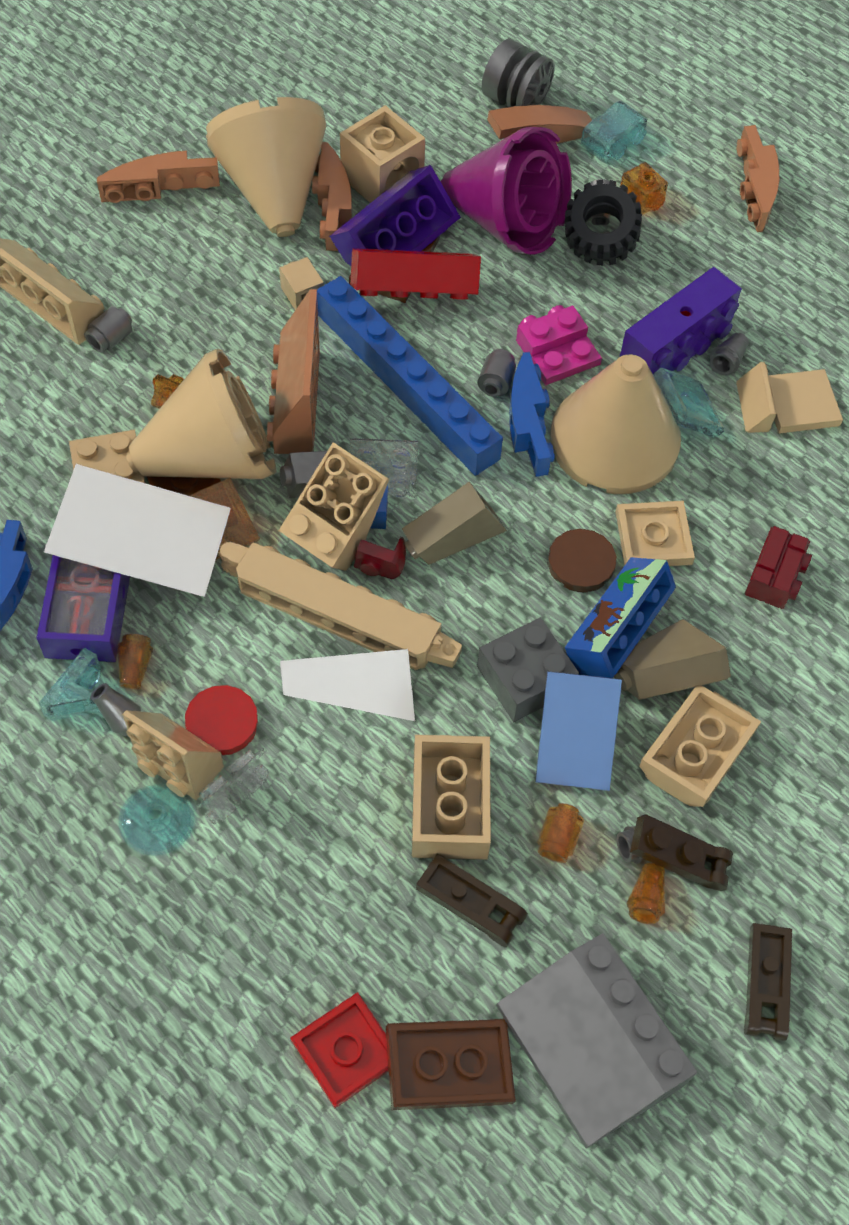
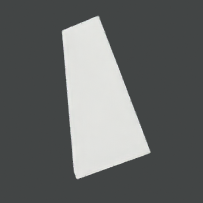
M408 649L280 661L283 695L415 721Z

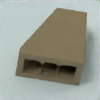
M470 481L402 528L408 538L405 546L415 560L420 557L428 565L507 531L491 505Z
M682 619L637 643L614 678L622 680L621 689L623 691L627 690L637 699L641 700L726 680L731 677L726 647Z

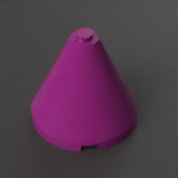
M525 127L447 171L441 180L444 189L457 209L512 251L530 255L544 252L556 241L551 236L557 226H564L565 211L567 210V204L569 199H571L572 174L567 152H560L556 142L560 141V138L552 130L545 127Z

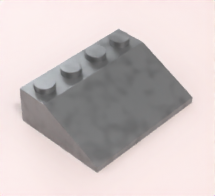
M603 933L572 950L496 1004V1007L586 1149L684 1087L698 1073Z

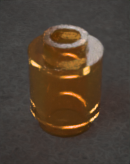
M559 803L557 807H550L548 809L537 840L538 845H540L538 853L542 857L559 863H566L568 856L574 854L584 824V819L579 815L577 808L569 804Z

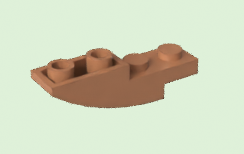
M756 125L744 126L741 139H738L736 146L738 156L742 157L744 161L745 180L740 184V196L742 200L747 202L748 220L754 223L757 232H763L769 220L778 191V156L774 145H762Z
M322 142L321 152L315 167V172L318 173V176L313 175L312 194H318V205H322V216L326 217V220L320 221V239H325L326 250L338 251L330 235L352 218L351 189L347 172L339 156L328 142Z
M186 150L156 154L122 164L97 177L101 202L149 201L151 199H161V190L170 189L175 191L186 188L206 189L220 186L218 161L216 157L188 159Z

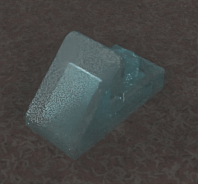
M84 648L41 699L39 705L46 719L56 721L100 712L97 705L90 699L92 693L86 690V688L91 689L96 685L101 674V667L95 653Z

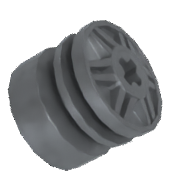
M510 38L503 40L497 46L486 65L482 78L481 89L483 95L501 104L507 102L508 107L541 105L552 84L555 71L554 60L542 56V54L536 51L529 52L528 47Z

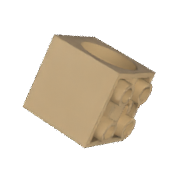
M386 105L340 133V159L347 172L350 186L371 203L408 172L424 167L425 137Z

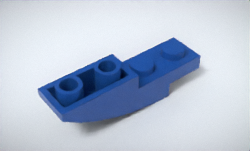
M524 352L517 365L513 379L509 409L510 435L514 453L527 451L535 476L539 477L549 474L550 462H554L555 459L552 443H547L545 439L544 415L545 409L550 406V399L547 389H542L540 384L541 371L539 365L533 363L530 352Z
M6 520L3 533L0 532V631L20 603L33 570L28 554L24 551L27 537L21 521Z

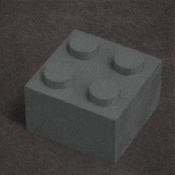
M541 617L479 647L477 667L513 723L543 708L547 671L579 675V672Z

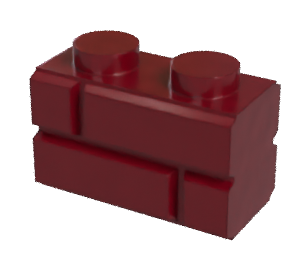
M776 526L771 527L744 594L780 609H784L788 599L795 601L803 582L796 578L799 572L806 573L812 558V554L807 553L810 544L809 539L795 533L790 534L789 531Z

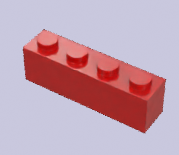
M352 248L350 285L354 289L359 290L361 296H378V291H390L391 297L405 298L408 297L409 292H420L421 298L437 299L439 293H448L451 299L467 300L468 294H479L481 256L470 253Z

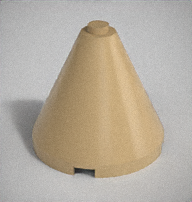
M277 97L278 106L260 108L259 100L229 108L215 116L206 126V138L209 149L272 233H277L278 237H288L295 234V230L301 224L326 130V120L322 107L313 101L302 98Z
M217 348L208 352L201 358L129 445L130 453L126 454V458L134 473L139 471L142 476L230 479H265L276 473L274 458L266 461L263 454L271 446L267 442V435L258 413L240 377H235L229 370L225 371L224 368L231 365V362L221 349Z
M623 355L564 399L553 416L550 442L552 443L557 463L573 480L585 487L591 484L607 489L606 493L631 494L655 486L671 472L680 451L681 432L678 422L645 360L636 355Z

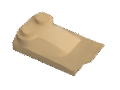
M702 685L697 686L647 751L639 767L643 770L647 779L684 804L693 807H704L758 729L761 721L717 692H712Z

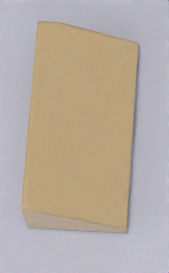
M760 362L736 383L745 431L748 433L769 432L776 416L767 365L765 362Z

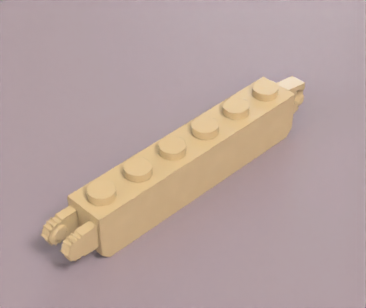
M226 541L225 544L220 546L219 555L222 559L221 567L223 571L237 577L240 592L248 597L373 652L408 649L410 668L414 670L425 668L428 661L453 668L460 657L462 644L442 633V623L437 622L435 618L426 613H416L405 608L396 600H386L373 594L366 587L354 586L344 582L334 573L321 572L312 568L301 559L294 560L280 554L278 550L271 546H261L252 542L250 547L247 548L231 541Z

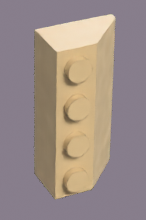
M0 238V287L76 344L80 345L86 340L84 333L88 330V325L104 313L105 308L101 300L97 296H90L82 290L75 280L64 277L53 264H47L42 261L31 248H25L15 240Z

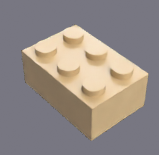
M415 735L412 858H434L436 854H439L445 859L488 860L491 844L490 737Z

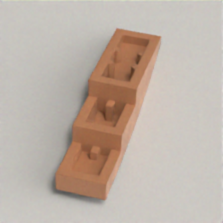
M514 106L490 110L487 118L499 139L506 138L525 127H545L552 130L560 138V141L556 142V144L584 138L599 132V129L586 111L563 106Z

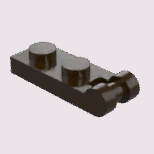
M647 814L637 817L630 853L706 888L718 891L727 890L729 877L726 875V869L732 863L733 852L724 847H715ZM705 861L712 863L711 871L704 868Z
M436 854L416 883V890L484 932L490 939L503 947L509 945L514 937L512 931L516 925H522L528 915L523 907L439 854ZM495 909L504 915L500 923L490 918Z
M753 923L750 927L747 1005L744 1024L745 1035L757 1037L759 1033L772 1035L773 1039L786 1041L788 1038L792 958L791 928ZM762 1006L774 1008V1018L761 1017Z

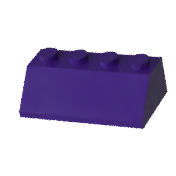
M431 165L408 172L331 234L330 238L345 263L351 266L352 248L422 251L461 217Z

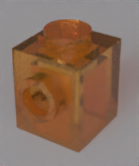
M644 162L623 173L621 185L624 184L628 187V194L634 192L637 196L636 203L640 202L642 215L651 210L656 211L664 204L668 182L649 164Z

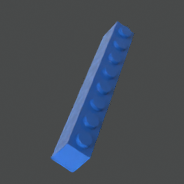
M342 276L317 289L318 316L475 476L501 459L503 437Z

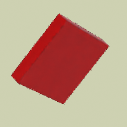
M358 992L290 1037V1041L334 1109L389 1072L386 1033Z

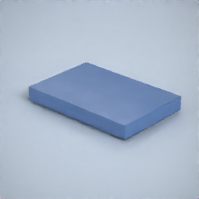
M547 671L535 782L610 791L622 685L621 679Z

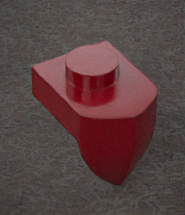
M400 537L394 551L361 539L356 551L354 568L360 569L369 576L379 575L389 579L399 577L406 561L404 538Z

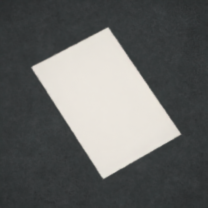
M76 464L44 553L205 597L231 508Z

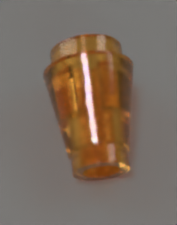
M125 634L122 637V642L118 643L120 687L129 689L141 688V682L154 650L149 637L139 634Z
M647 863L642 867V871L627 901L629 916L637 922L654 924L665 913V870L663 867L654 863Z

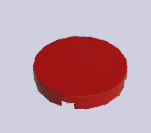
M228 685L212 686L199 692L190 701L185 713L186 730L221 752L222 755H232L244 749L254 739L257 731V708L251 697L236 687Z

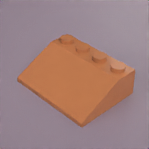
M317 289L309 290L281 330L280 344H274L273 362L278 364V370H272L271 388L276 389V395H270L269 415H274V420L267 423V442H273L274 454L314 452L320 360Z

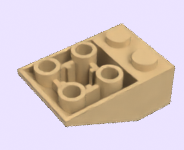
M333 442L278 531L330 567L346 571L356 557V551L361 539L366 540L389 478Z
M126 710L122 714L127 727L126 733L131 739L132 750L138 760V767L150 777L154 778L157 774L167 781L166 785L176 795L184 797L187 794L197 800L224 767L221 752L165 715Z

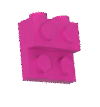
M557 305L547 315L536 318L534 315L527 316L518 325L516 341L523 352H530L533 363L539 365L541 380L545 386L601 365L602 357L587 337L588 326L573 305L567 308Z

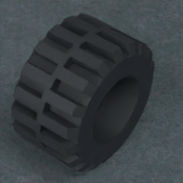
M596 180V185L592 186L590 182L585 184L583 192L578 189L574 193V200L569 199L567 210L565 211V235L569 248H574V255L578 258L584 255V261L587 263H591V260L594 259L597 260V265L603 266V261H609V265L616 264V258L619 257L623 261L627 258L628 251H634L636 242H639L642 214L640 202L636 203L637 196L634 192L628 194L627 186L622 184L620 187H617L616 181L610 180L609 184H603V180ZM606 213L616 217L620 225L612 232L597 233L588 228L586 222L596 214Z

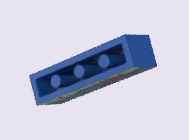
M631 557L565 646L567 656L579 672V675L613 678L676 588L667 560Z

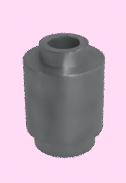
M111 306L88 325V330L84 333L85 338L92 348L100 353L104 350H111L132 332V319L124 309H117Z
M496 349L487 355L477 381L481 391L492 397L503 396L508 392L516 369L514 356L504 349Z

